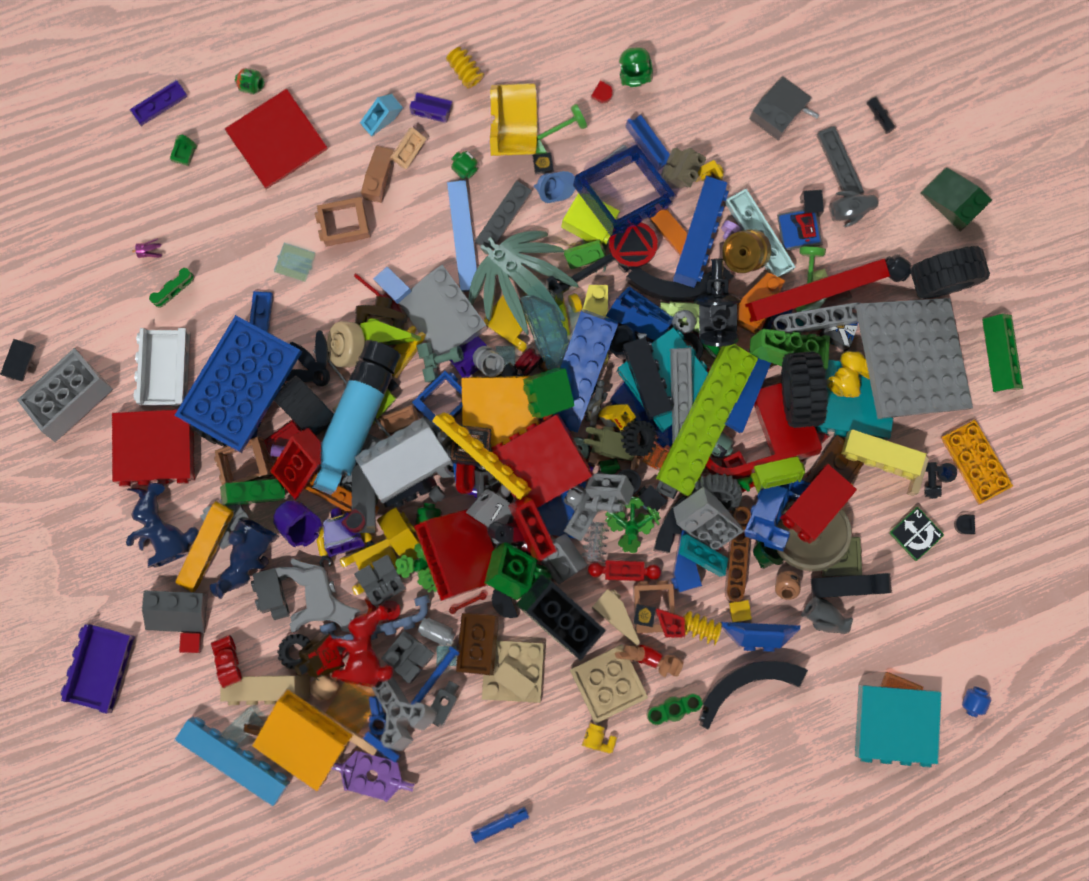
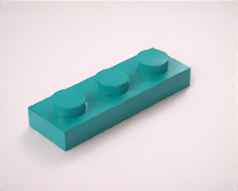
M688 534L681 537L680 555L719 577L726 576L727 557Z

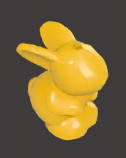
M846 351L840 358L842 368L835 372V376L827 379V388L840 397H858L861 394L859 374L870 379L866 358L860 352Z

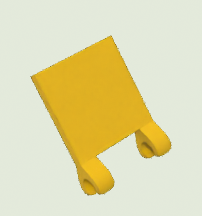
M502 295L492 309L491 320L488 321L485 318L483 321L488 328L513 344L518 350L524 352L527 348L526 343L518 338L523 329L516 321L504 295ZM522 305L527 325L531 321L537 327L542 328L545 324L544 319Z
M387 539L340 558L342 567L356 562L359 570L368 565L375 569L372 563L388 554L397 570L395 564L397 558ZM360 583L352 587L355 595L364 592Z

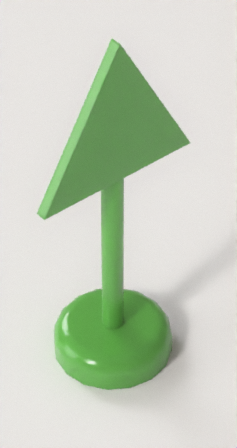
M577 104L571 106L573 118L537 135L536 154L547 153L540 141L541 139L576 121L581 129L588 127Z
M800 247L799 253L802 256L810 257L807 283L812 282L814 257H823L826 254L825 248ZM827 298L795 308L796 312L820 309Z

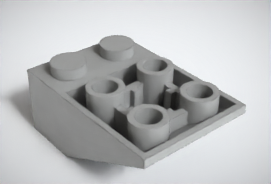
M704 487L673 508L677 525L715 551L744 532V529L717 497Z

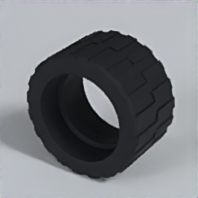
M298 376L291 378L279 390L274 399L302 430L309 428L315 436L331 422L334 415Z

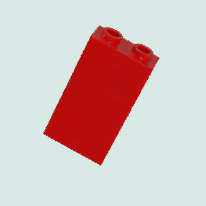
M829 464L825 465L817 473L818 475L788 511L780 517L787 528L793 529L798 534L797 536L800 540L809 544L816 540L858 490Z

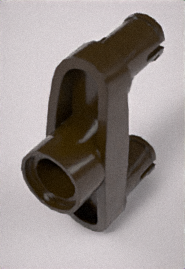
M376 296L374 305L356 306L355 323L360 326L361 323L367 322V316L374 315L392 319L393 326L403 330L404 324L407 323L408 315L391 309L393 299Z

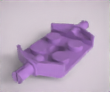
M355 751L345 763L336 762L332 767V770L341 773L344 791L356 792L384 800L385 802L398 789L413 792L415 783L406 782L402 779L399 762L394 763L392 760L375 755L372 756L360 751ZM369 770L377 772V780L370 781L367 778Z

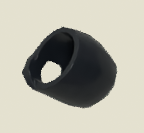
M627 325L618 326L609 350L617 358L626 360L622 350L623 344L646 337V334L637 333Z

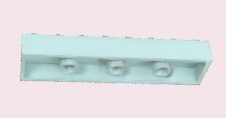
M744 189L728 198L725 204L741 230L756 229L763 232L769 239L771 256L769 262L764 266L767 272L781 278L793 271L795 265L748 190Z

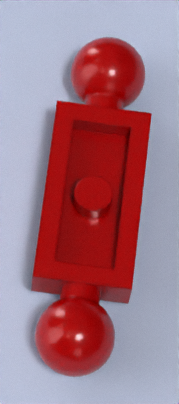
M606 560L605 566L598 562L591 563L588 567V573L595 578L605 574V580L644 581V576L652 580L658 579L661 576V568L656 564L644 568L645 562Z

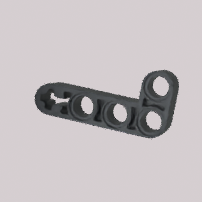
M891 573L810 579L812 598L892 593Z

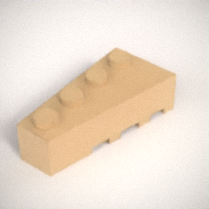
M242 676L241 682L226 688H222L220 685V702L228 701V705H240V701H246V705H258V701H264V705L276 704L277 700L287 689L301 699H310V676Z

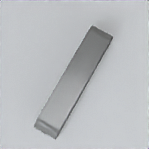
M860 302L780 315L772 322L771 330L784 331L785 333H802L858 323V317L852 314V309H856L855 305L860 304ZM833 313H839L841 320L835 319ZM814 316H820L822 323H817ZM795 319H801L804 326H798ZM782 322L785 325V329H779L776 323Z

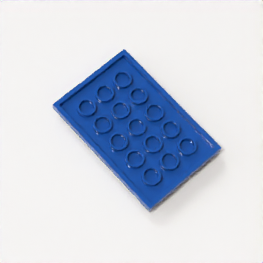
M235 315L175 413V416L242 453L302 351Z

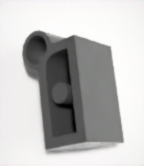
M273 568L252 574L254 580L251 581L253 591L257 593L258 599H255L257 610H260L263 614L271 612L274 621L289 617L290 612L285 600L280 577H277L276 569Z

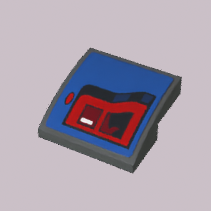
M797 210L777 215L782 246L786 252L800 249V247L823 245L817 213L806 214L804 210Z

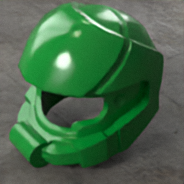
M641 47L624 50L619 58V63L621 64V85L632 88L651 82L653 79V68L648 51Z

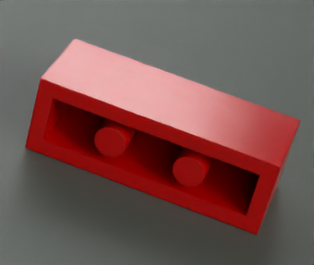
M525 496L508 505L534 558L541 561L557 552L532 499Z

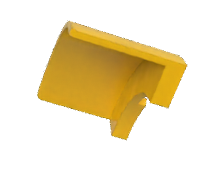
M534 83L491 85V116H495L490 130L491 156L536 154V85Z

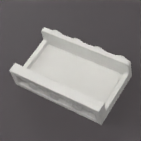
M140 328L136 336L139 350L135 355L138 370L135 371L134 375L135 382H137V389L134 390L133 395L134 400L140 406L180 407L188 391L190 331L186 328H178V330H146L145 328Z

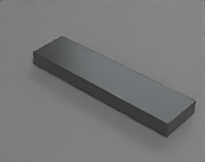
M835 126L817 132L818 140L841 191H853L863 194L864 190Z

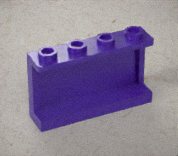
M84 624V627H81L78 638H80L78 646L73 650V663L67 670V683L61 690V701L97 709L99 712L106 714L112 713L135 636L92 624Z

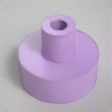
M725 221L721 227L722 231L725 232L723 235L725 240L731 234L741 231V228L731 221Z

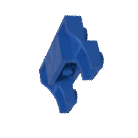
M797 480V482L761 489L758 493V502L751 509V518L744 531L745 536L764 542L766 547L783 552L790 537V532L777 527L780 517L783 515L789 498L797 500L810 483L803 480L798 482Z

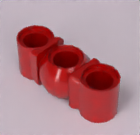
M228 635L211 642L215 656L214 662L217 678L221 687L226 688L241 682L242 675L238 667L239 661L232 636Z

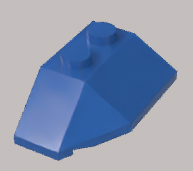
M721 622L722 629L738 646L744 647V651H755L756 647H763V651L775 652V648H781L801 629V625Z

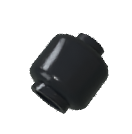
M895 254L892 257L888 256L885 259L891 280L903 282L910 276L911 263L899 254Z

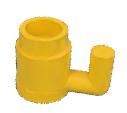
M590 723L589 728L586 729L582 746L611 754L614 751L617 737L610 735L607 745L603 744L605 727Z

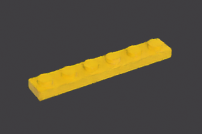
M443 412L436 415L432 420L517 498L521 499L531 491L523 479L513 474L512 469L507 465H503L494 453L486 450L483 443L474 439L465 427L458 425L453 416Z

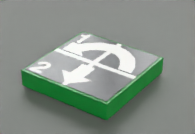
M918 507L913 509L889 532L914 561H918L944 536Z

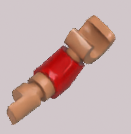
M627 645L624 647L623 652L615 653L617 659L635 660L638 663L655 669L659 667L658 672L663 677H666L668 673L678 677L683 668V661L678 657L666 655L662 658L663 655L647 645Z

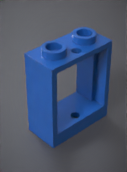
M444 371L412 402L413 406L431 422L436 415L423 402L445 381L462 396V387L457 383L459 380L452 372L448 374ZM462 402L450 413L454 418L462 411ZM432 422L441 432L442 430L434 422Z

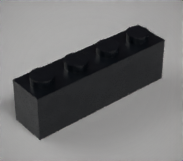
M646 337L623 344L622 350L648 420L671 413L674 403L671 396H667L665 391L667 384L664 377L661 378L659 375L660 365L657 359H653L652 352L654 350L651 342H647Z

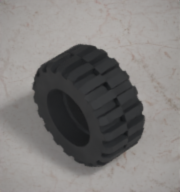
M979 246L963 247L934 255L916 263L911 267L910 271L917 296L921 299H930L962 291L985 282L990 276L984 251Z
M815 351L788 353L783 357L781 369L783 405L788 425L793 428L821 426L826 421L828 406L827 379L822 357Z

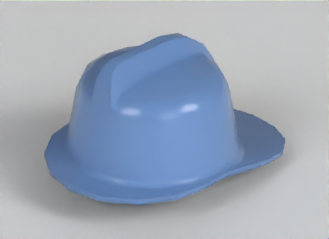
M568 171L545 173L538 179L537 184H534V188L537 189L543 202L552 203L568 199L573 195L577 182L575 176Z

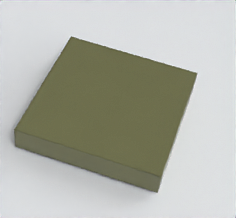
M851 537V543L845 556L834 566L822 570V577L862 575L860 537Z

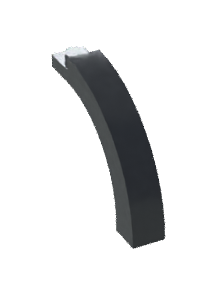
M618 263V267L622 272L629 273L625 281L632 287L650 297L664 301H693L699 295L707 293V278L712 276V271L703 275L701 282L697 281L693 288L678 282L656 278L643 271L640 267L628 268ZM723 266V276L730 282L733 275Z
M779 661L754 662L732 670L719 679L705 695L702 705L708 708L706 711L703 710L698 719L701 721L699 725L709 730L722 703L741 686L758 680L774 679L800 688L808 670L798 665Z

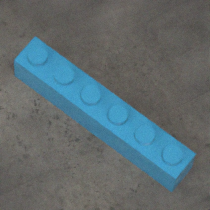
M192 717L185 722L175 741L271 806H274L280 800L290 784V781L287 780L283 773H276L270 769L271 766L268 763L255 759L253 753L248 750H242L235 741L227 740L221 736L222 733L219 730L206 726L205 721L201 718Z

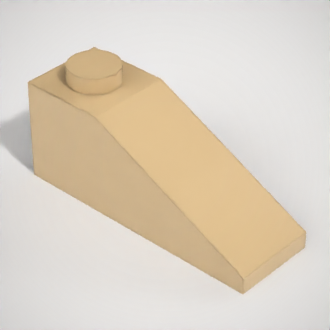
M607 589L592 608L638 646L640 641L625 606L620 600L621 595L613 589L611 591Z

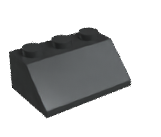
M144 590L142 613L145 630L205 633L208 594Z

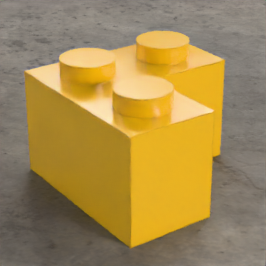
M393 508L376 519L387 540L400 558L402 555L412 557L414 560L418 558L414 546L420 544L418 535L414 536L413 533L416 531L404 512L400 513L397 508Z

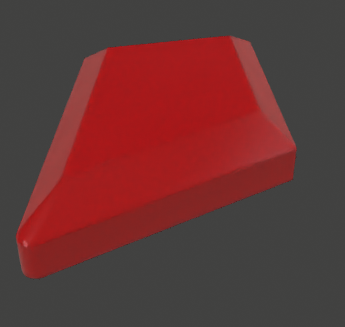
M656 609L665 638L686 637L685 617Z

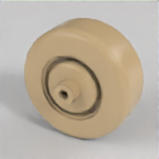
M340 321L331 327L327 337L330 361L337 367L351 368L356 366V362L359 361L358 357L361 355L365 345L364 333L358 324Z

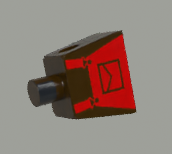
M319 633L298 652L302 662L294 666V669L299 676L308 673L310 677L318 678L345 666L337 647L334 650L328 648V644L333 640L330 633Z

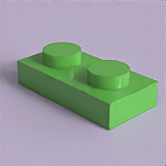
M600 240L564 250V256L570 270L594 263L606 256Z

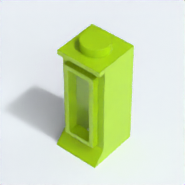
M797 456L754 466L755 473H751V477L757 493H759L762 488H772L797 482V480L801 482L805 474V467Z

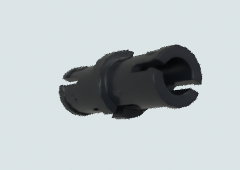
M873 97L866 103L875 115L874 119L879 121L886 134L896 128L888 116L889 112L887 109L884 110L877 97Z

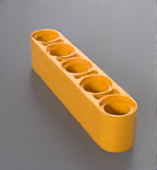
M217 501L214 502L175 583L192 593L197 590L231 521L234 510Z

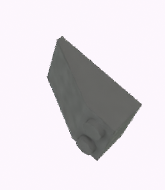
M782 76L753 109L749 119L779 141L812 97Z

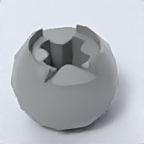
M680 310L673 316L672 326L676 331L679 330L682 334H688L695 328L696 318L692 312ZM686 317V318H687L686 321H687L689 324H688V325H684V326L682 327V326H681L682 322H680L679 320H680V319H684V318Z

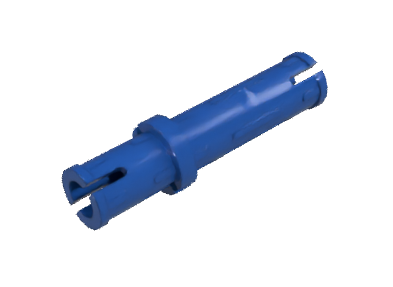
M524 806L510 814L506 813L504 817L470 833L474 843L477 844L505 829L514 828V825L530 819Z

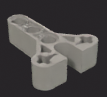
M393 677L388 681H379L376 688L372 687L387 713L385 732L381 740L384 747L402 751L414 741L407 729L409 723L413 728L424 731L434 722L436 718L435 709L421 703L409 704Z

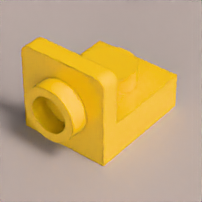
M712 160L701 166L698 170L696 182L700 180L705 181L706 176L711 177L712 174L715 179L722 180L724 171L721 165L716 164L715 160Z

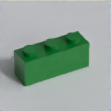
M277 479L225 483L220 487L221 502L225 506L275 502L285 498L284 486Z

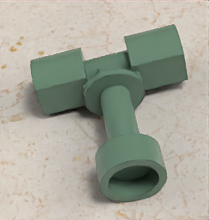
M431 343L417 345L419 358L423 359L425 369H422L426 383L433 382L438 378L437 368H439L440 363L453 360L456 363L464 359L460 346L452 347L449 353L437 356L436 353L432 352Z

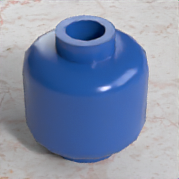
M976 686L973 689H967L962 701L963 708L967 710L966 713L972 717L985 715L991 703V697L988 695L989 692Z

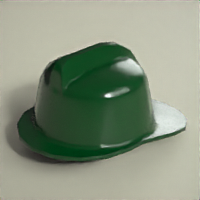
M758 541L754 546L753 555L762 569L773 564L781 565L784 563L777 550L766 547L764 542Z

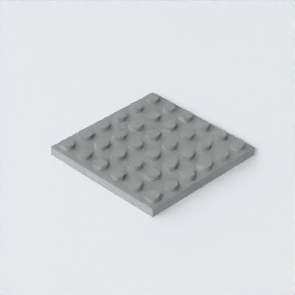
M950 298L860 303L855 305L878 419L961 411L973 408Z

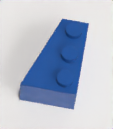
M630 286L615 300L606 314L607 317L627 325L639 333H645L652 340H657L664 335L672 325L673 319L671 315Z

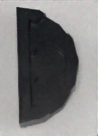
M494 589L492 604L496 612L510 619L518 617L510 596Z

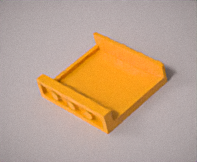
M530 376L461 378L463 426L491 429L490 445L492 448L501 442L504 445L510 442L509 437L518 432L520 435L527 432L526 427L535 422L539 425L540 418L532 417L528 410L529 402L523 389V379Z
M287 689L277 700L252 746L312 789L318 791L326 781V777L345 746L353 737V734Z

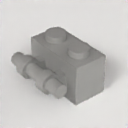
M594 474L590 477L585 488L592 502L587 501L585 508L591 509L594 512H600L601 510H606L608 513L622 512L623 505H629L634 488L625 475Z
M566 533L552 541L557 552L540 561L542 565L548 568L551 579H554L558 585L587 566V563Z

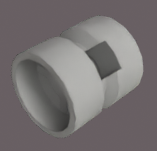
M481 346L474 352V365L486 376L495 377L503 371L504 359L492 347Z

